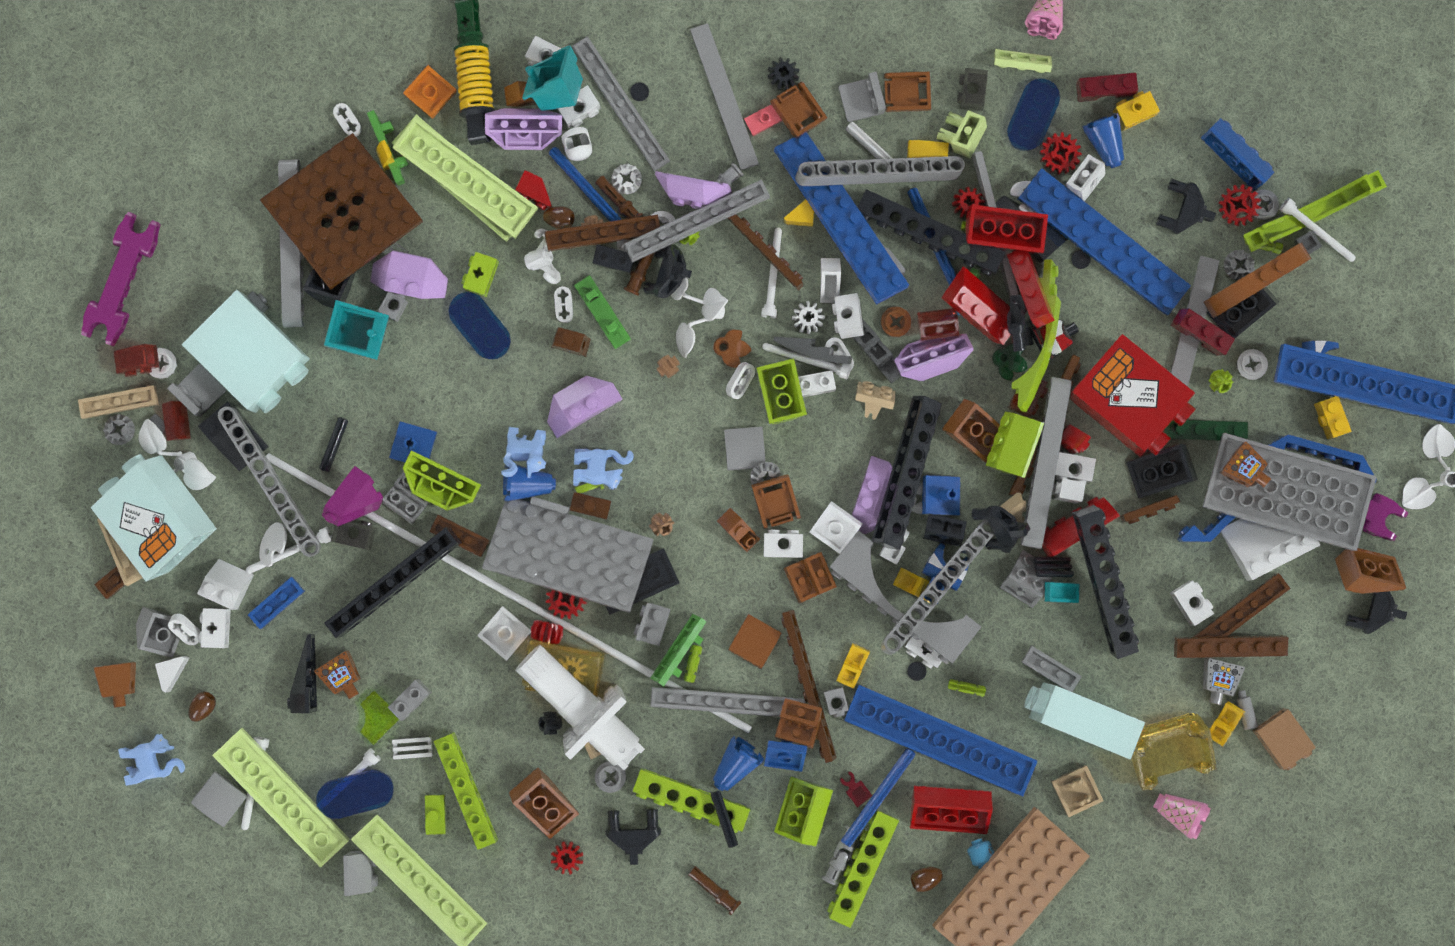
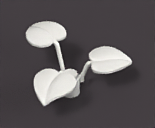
M683 278L681 285L671 296L675 300H680L683 296L704 304L702 315L705 318L690 322L688 325L686 323L679 325L676 332V343L680 354L684 358L690 353L695 343V332L691 327L705 321L722 319L725 314L724 306L728 302V299L723 297L715 288H709L703 300L687 295L685 293L688 288L687 278Z
M146 419L139 432L141 447L149 454L157 452L159 455L177 456L174 460L175 469L173 471L176 473L181 470L185 473L183 480L190 489H203L215 480L216 476L210 473L202 462L197 460L194 453L187 452L182 454L181 451L163 452L162 450H165L167 446L164 435L151 420Z
M1441 424L1433 426L1426 433L1422 447L1427 457L1438 458L1445 471L1440 476V482L1430 485L1424 478L1416 477L1409 480L1404 486L1402 505L1406 508L1422 509L1430 506L1436 499V493L1431 489L1432 487L1443 485L1455 487V472L1450 471V467L1441 458V456L1447 457L1453 453L1455 439Z

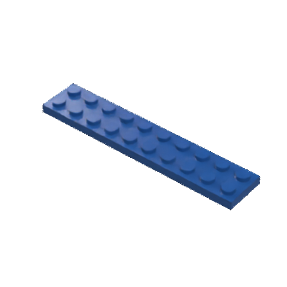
M806 132L798 138L794 137L776 146L774 152L875 304L877 305L907 289L909 286L908 282L843 185L801 186L796 182L795 177L800 164L804 162L826 161L808 133Z
M1041 168L1018 197V200L1034 213L1048 214V224L1166 316L1171 313L1191 285L1044 169Z
M1281 344L1274 377L1275 383L1448 424H1455L1454 384L1287 344Z
M859 684L844 718V721L1020 796H1024L1037 764V760Z

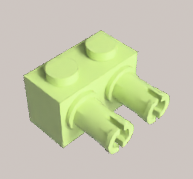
M969 110L965 117L950 111L945 123L958 127V130L955 134L941 128L937 139L951 144L954 153L971 159L987 128L986 119L984 116Z

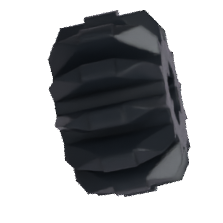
M780 57L779 64L773 61V67L768 68L770 72L768 79L772 80V86L778 83V90L781 89L782 85H784L785 90H788V84L794 86V81L799 80V76L796 74L800 70L795 68L796 62L789 64L790 58L783 62V59ZM782 70L786 71L785 77L781 76Z

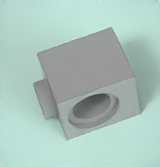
M388 292L378 312L389 315L390 319L398 322L408 302L404 299V295ZM398 301V307L395 310H391V302Z
M843 687L824 691L829 715H834V717L845 715L844 711H848ZM838 697L841 699L842 704L839 708L831 706L833 698Z

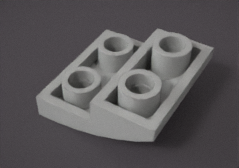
M763 427L724 430L728 471L753 469L756 465L765 462Z
M404 472L395 481L394 486L382 500L383 504L410 524L416 521L429 503L412 494Z
M214 771L193 798L191 804L224 827L247 798V793Z

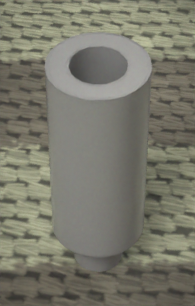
M1245 690L1238 691L1237 705L1245 711L1241 718L1244 730L1257 728L1258 724L1250 696L1246 695Z

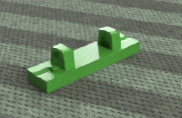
M372 110L367 115L379 143L383 140L387 142L395 161L388 164L396 184L398 186L402 185L405 181L400 169L409 165L408 161L403 156L395 159L386 138V134L394 131V127L390 121L381 124L377 114Z
M590 275L574 285L615 350L631 340ZM598 296V298L590 302L592 298Z
M694 614L691 615L650 677L653 681L665 686L671 675L679 678L682 671L677 668L678 664L693 642L700 645L703 641V638L698 634L706 623L704 619Z

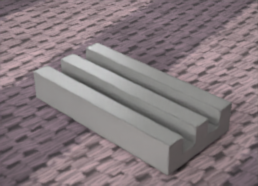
M532 497L530 501L532 505L565 515L569 514L570 511L569 507Z

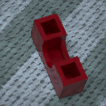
M1135 72L1079 78L1076 83L1078 102L1095 101L1105 96H1115V98L1133 97L1138 92L1137 74Z
M1190 308L1180 309L1170 325L1185 336H1192L1202 342L1201 346L1216 356L1226 355L1235 338Z

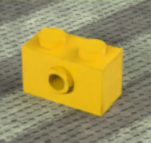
M1141 91L1133 96L1134 99L1130 101L1124 99L1116 104L1117 107H1115L1113 113L1119 114L1122 131L1144 122L1160 112L1150 91L1147 93Z
M1335 396L1314 404L1318 414L1319 425L1323 427L1327 440L1352 432L1339 397Z

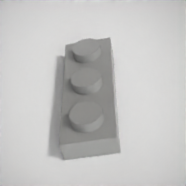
M1030 646L1021 663L1070 692H1073L1082 677L1033 646Z

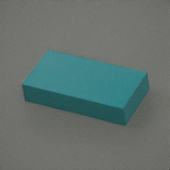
M1045 582L1044 602L1079 603L1080 584Z

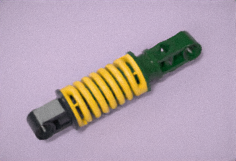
M455 0L458 25L457 41H459V45L455 46L453 51L456 57L457 86L459 87L458 93L460 94L459 116L467 119V138L470 145L491 142L492 138L485 134V114L495 111L492 104L493 98L490 97L493 92L491 90L492 84L490 83L491 76L489 75L491 71L488 68L490 66L488 61L489 45L482 43L484 37L480 28L478 0Z

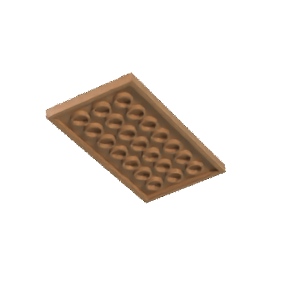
M1034 807L932 926L955 946H1013L1090 856Z

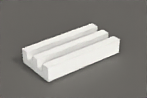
M432 737L392 740L393 759L433 756ZM428 741V745L397 747L398 743ZM428 749V753L398 755V751Z

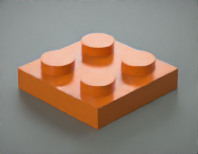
M427 65L403 94L433 119L454 96L457 90Z

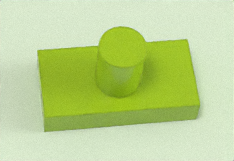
M445 794L425 795L426 835L446 834Z

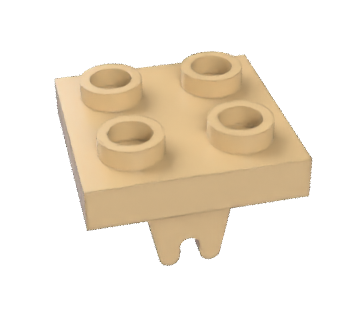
M868 381L858 382L855 400L865 402L866 418L872 413V419H876L881 407L893 410L895 391L888 386H874L873 383Z
M1087 765L1051 781L1067 817H1071L1104 801Z

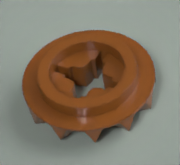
M891 307L881 317L882 329L891 337L903 336L911 327V317L905 309ZM902 316L899 322L900 327L897 325L890 327L893 317L897 319Z

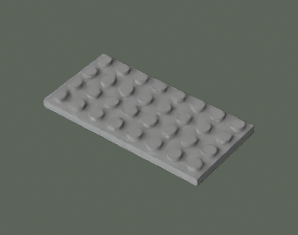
M1223 433L1202 507L1351 551H1357L1377 476ZM1245 441L1268 464L1262 471L1271 478L1265 487H1262L1256 481L1250 487H1245L1220 473Z
M524 500L505 501L482 568L630 613L654 540L571 514L565 515L532 505Z

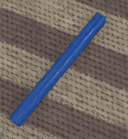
M553 147L549 151V155L609 221L622 220L557 147Z
M912 188L908 190L907 194L915 211L930 218L918 189ZM932 229L925 232L929 239L935 236V231ZM941 250L938 252L934 251L950 286L957 276L949 258L945 256V252Z
M905 749L841 839L844 845L852 846L915 757V753L911 749Z

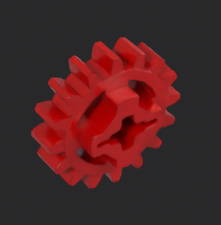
M1061 132L1058 137L1054 133L1052 139L1047 137V143L1041 145L1043 150L1039 154L1044 155V157L1040 161L1046 162L1044 168L1051 167L1050 173L1057 170V174L1060 175L1063 170L1067 174L1069 168L1074 170V164H1079L1080 160L1078 157H1081L1082 153L1077 151L1081 148V145H1075L1077 139L1071 140V134L1064 137V132ZM1053 144L1054 150L1048 153L1049 147ZM1060 150V152L1065 154L1062 156L1061 154L1058 155L1057 152ZM1073 154L1071 162L1068 163V156Z
M1242 184L1239 189L1237 185H1233L1234 190L1227 188L1228 194L1221 195L1224 201H1219L1218 203L1223 205L1219 212L1225 213L1222 216L1223 219L1229 218L1227 223L1231 224L1234 221L1235 226H1239L1241 222L1246 226L1247 220L1254 222L1253 215L1259 216L1256 210L1262 208L1257 205V203L1261 202V199L1255 198L1258 192L1251 193L1252 187L1249 186L1246 189L1245 185ZM1237 193H1241V195L1238 196V197H1235V198L1232 197L1233 195H1235V194H1237ZM1250 197L1252 199V208L1249 206ZM1233 201L1237 203L1242 202L1244 207H1246L1247 209L1245 210L1244 208H1238V206H1236V204L1233 203ZM1228 203H1230L1231 206L1230 213L1228 211ZM1244 213H1247V214H1248V215H1246L1245 217L1237 218V217L1240 216V214H1244Z
M552 590L551 593H546L547 596H550L546 603H551L548 609L555 610L554 616L560 613V619H563L565 615H567L568 619H571V614L578 617L577 611H584L581 606L582 604H587L586 601L579 598V603L576 607L574 604L575 596L572 595L569 599L570 604L562 602L564 596L559 591L558 599L554 602L556 591ZM567 606L570 611L565 612L558 608Z

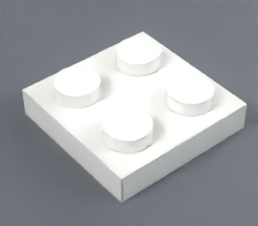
M831 501L810 530V533L840 554L863 523Z
M502 606L477 636L507 661L529 636L531 629Z

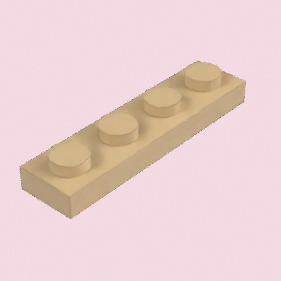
M154 385L78 400L81 419L159 405L156 386Z
M98 518V523L124 585L129 586L142 579L141 574Z

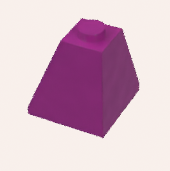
M354 466L324 506L322 516L327 522L333 523L338 527L378 510L383 496L380 491L376 492L372 486L374 481L371 476Z

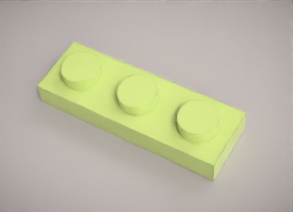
M995 49L994 65L1001 68L1012 67L1019 70L1027 69L1044 73L1051 72L1052 58L1045 55Z

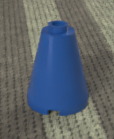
M1118 113L1112 114L1113 116L1102 117L1082 126L1084 133L1102 161L1111 168L1122 165L1121 161L1124 160L1120 116Z
M517 465L518 470L513 476H503V495H507L504 497V501L551 494L552 490H555L556 479L552 478V474L538 471L533 472L531 477L527 478V467Z
M733 736L713 777L714 786L720 791H728L763 762L762 754L759 753L757 755L753 751L756 749L754 746L740 737L735 739V736Z

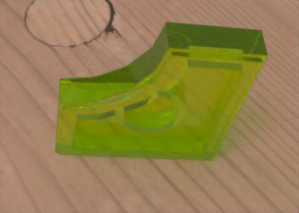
M374 690L360 704L364 709L366 717L360 732L373 745L400 720L388 708L390 705Z

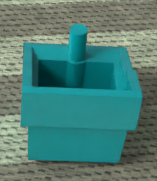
M570 45L553 52L551 57L533 66L526 67L525 70L529 77L522 97L523 100L532 97L541 111L576 106L583 78L576 64L577 57Z
M336 300L324 345L328 348L378 360L389 315Z

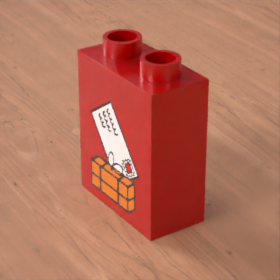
M1123 334L1075 387L1069 397L1072 402L1139 457L1147 449L1156 456L1171 439V437L1163 432L1173 420L1179 426H1182L1196 410L1195 407L1188 403L1195 392Z

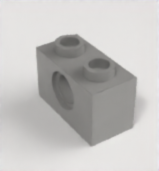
M416 679L388 708L401 721H404L432 692L419 679Z

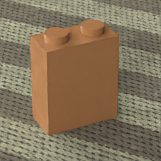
M1283 708L1252 730L1279 769L1282 770L1292 769L1297 765L1296 762L1298 760L1309 757L1312 754V750L1316 748L1289 709Z

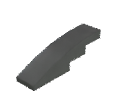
M862 319L864 335L852 338L892 384L901 376L895 364V358L891 351L882 343L879 336Z
M774 337L775 342L805 356L828 362L852 364V356L833 355L834 348L815 347V339Z

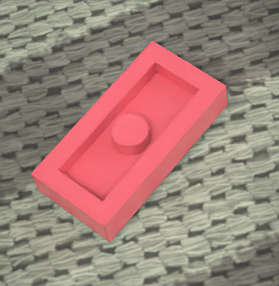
M769 105L744 118V121L752 136H755L781 122L782 119L773 106Z

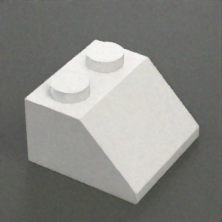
M218 559L205 576L197 594L231 610H238L254 575L248 574L245 570Z

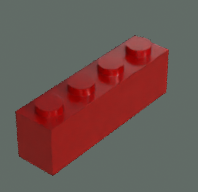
M1016 250L1007 254L1033 324L1036 328L1055 321L1028 251Z

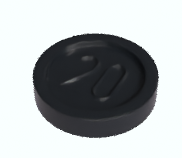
M641 82L635 83L630 90L631 97L636 101L646 100L649 96L648 86Z
M1078 250L1072 255L1071 261L1077 269H1085L1089 266L1091 258L1083 250Z
M913 662L908 666L907 673L912 680L920 681L926 676L927 669L923 663Z

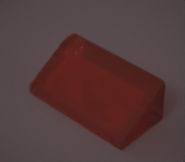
M181 401L163 403L162 410L166 440L191 439L187 407Z

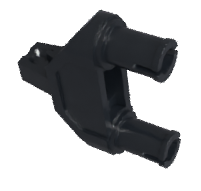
M1173 178L1170 179L1167 190L1183 194L1184 199L1178 218L1174 219L1159 214L1156 226L1170 229L1173 234L1178 235L1197 222L1202 223L1203 220L1208 222L1214 221L1216 213L1206 210L1207 206L1204 205L1205 202L1202 194L1195 183H1184Z
M673 244L656 251L654 256L663 259L656 283L646 282L644 286H649V288L643 287L646 294H655L658 298H667L681 285L683 278L690 279L692 271L686 269V262L682 251Z
M1021 294L1010 296V311H1008L1007 316L1008 333L1012 334L1013 351L1026 350L1025 346L1034 344L1031 332L1033 322L1030 319Z
M1000 506L974 508L972 510L973 520H987L996 538H991L986 544L988 550H1001L1004 553H1010L1018 539L1025 537L1030 531L1028 523L1017 522L1014 515Z
M1390 591L1372 593L1373 598L1368 616L1364 619L1348 614L1347 619L1354 622L1346 621L1345 626L1361 629L1364 634H1371L1389 621L1394 622V618L1406 620L1407 612L1397 609L1398 605L1395 604Z
M646 809L647 827L645 829H622L619 823L620 811H614V818L613 810L607 811L608 828L605 831V835L625 851V855H630V865H638V854H643V850L662 833L661 828L658 826V809H653V817L651 809Z

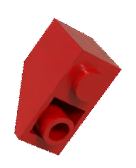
M525 170L515 191L527 200L535 202L539 209L545 211L546 208H552L543 179Z
M1069 424L1063 430L1061 446L1072 455L1080 454L1090 445L1088 441L1091 437Z

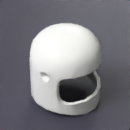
M575 127L566 131L561 136L566 155L570 160L581 161L587 159L592 154V145L586 128ZM583 133L579 135L581 146L574 147L572 137L567 138Z

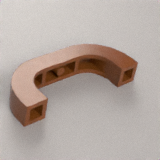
M1301 242L1203 303L1214 318L1312 258Z

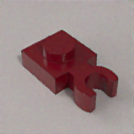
M848 772L851 780L845 782L843 778H840V781L844 786L850 788L846 793L857 808H859L873 795L861 780L856 783L854 774Z

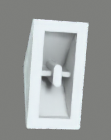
M182 656L155 664L162 691L165 693L171 692L189 657Z

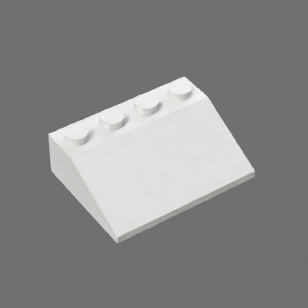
M1239 519L1227 525L1221 531L1246 581L1254 580L1320 546L1317 540L1244 519Z

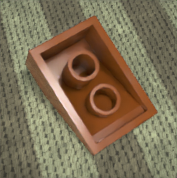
M964 399L942 430L983 462L987 463V457L991 452L994 437L998 432L1000 424L979 405Z
M1357 548V551L1345 549L1335 559L1345 590L1363 594L1406 589L1398 563L1393 556Z
M539 767L509 792L512 803L549 839L579 815L575 807Z

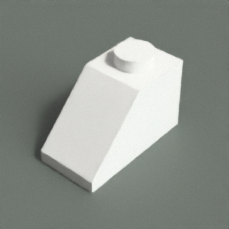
M821 258L820 303H835V297L840 296V258Z

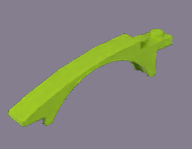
M1379 170L1298 210L1315 223L1387 186ZM1287 214L1242 236L1250 252H1253L1306 226L1293 215L1289 216Z
M1052 259L1044 260L1043 278L1039 279L1055 321L1046 324L1045 341L1039 357L1024 375L1012 382L1011 387L1016 389L1018 408L1022 412H1027L1047 369L1057 334L1061 301L1057 297L1055 278L1058 277L1059 270Z

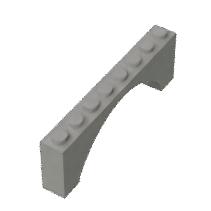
M858 531L830 566L833 570L831 574L839 580L841 578L845 579L848 582L846 585L854 592L859 590L863 594L861 597L869 604L873 601L878 605L877 610L884 616L889 614L893 617L892 622L897 624L904 614L895 609L878 588L871 565V548L874 543ZM967 615L963 619L943 623L922 621L911 637L915 640L919 637L924 641L923 646L930 652L935 650L940 654L938 658L945 664L949 662L953 664L980 630L981 626Z

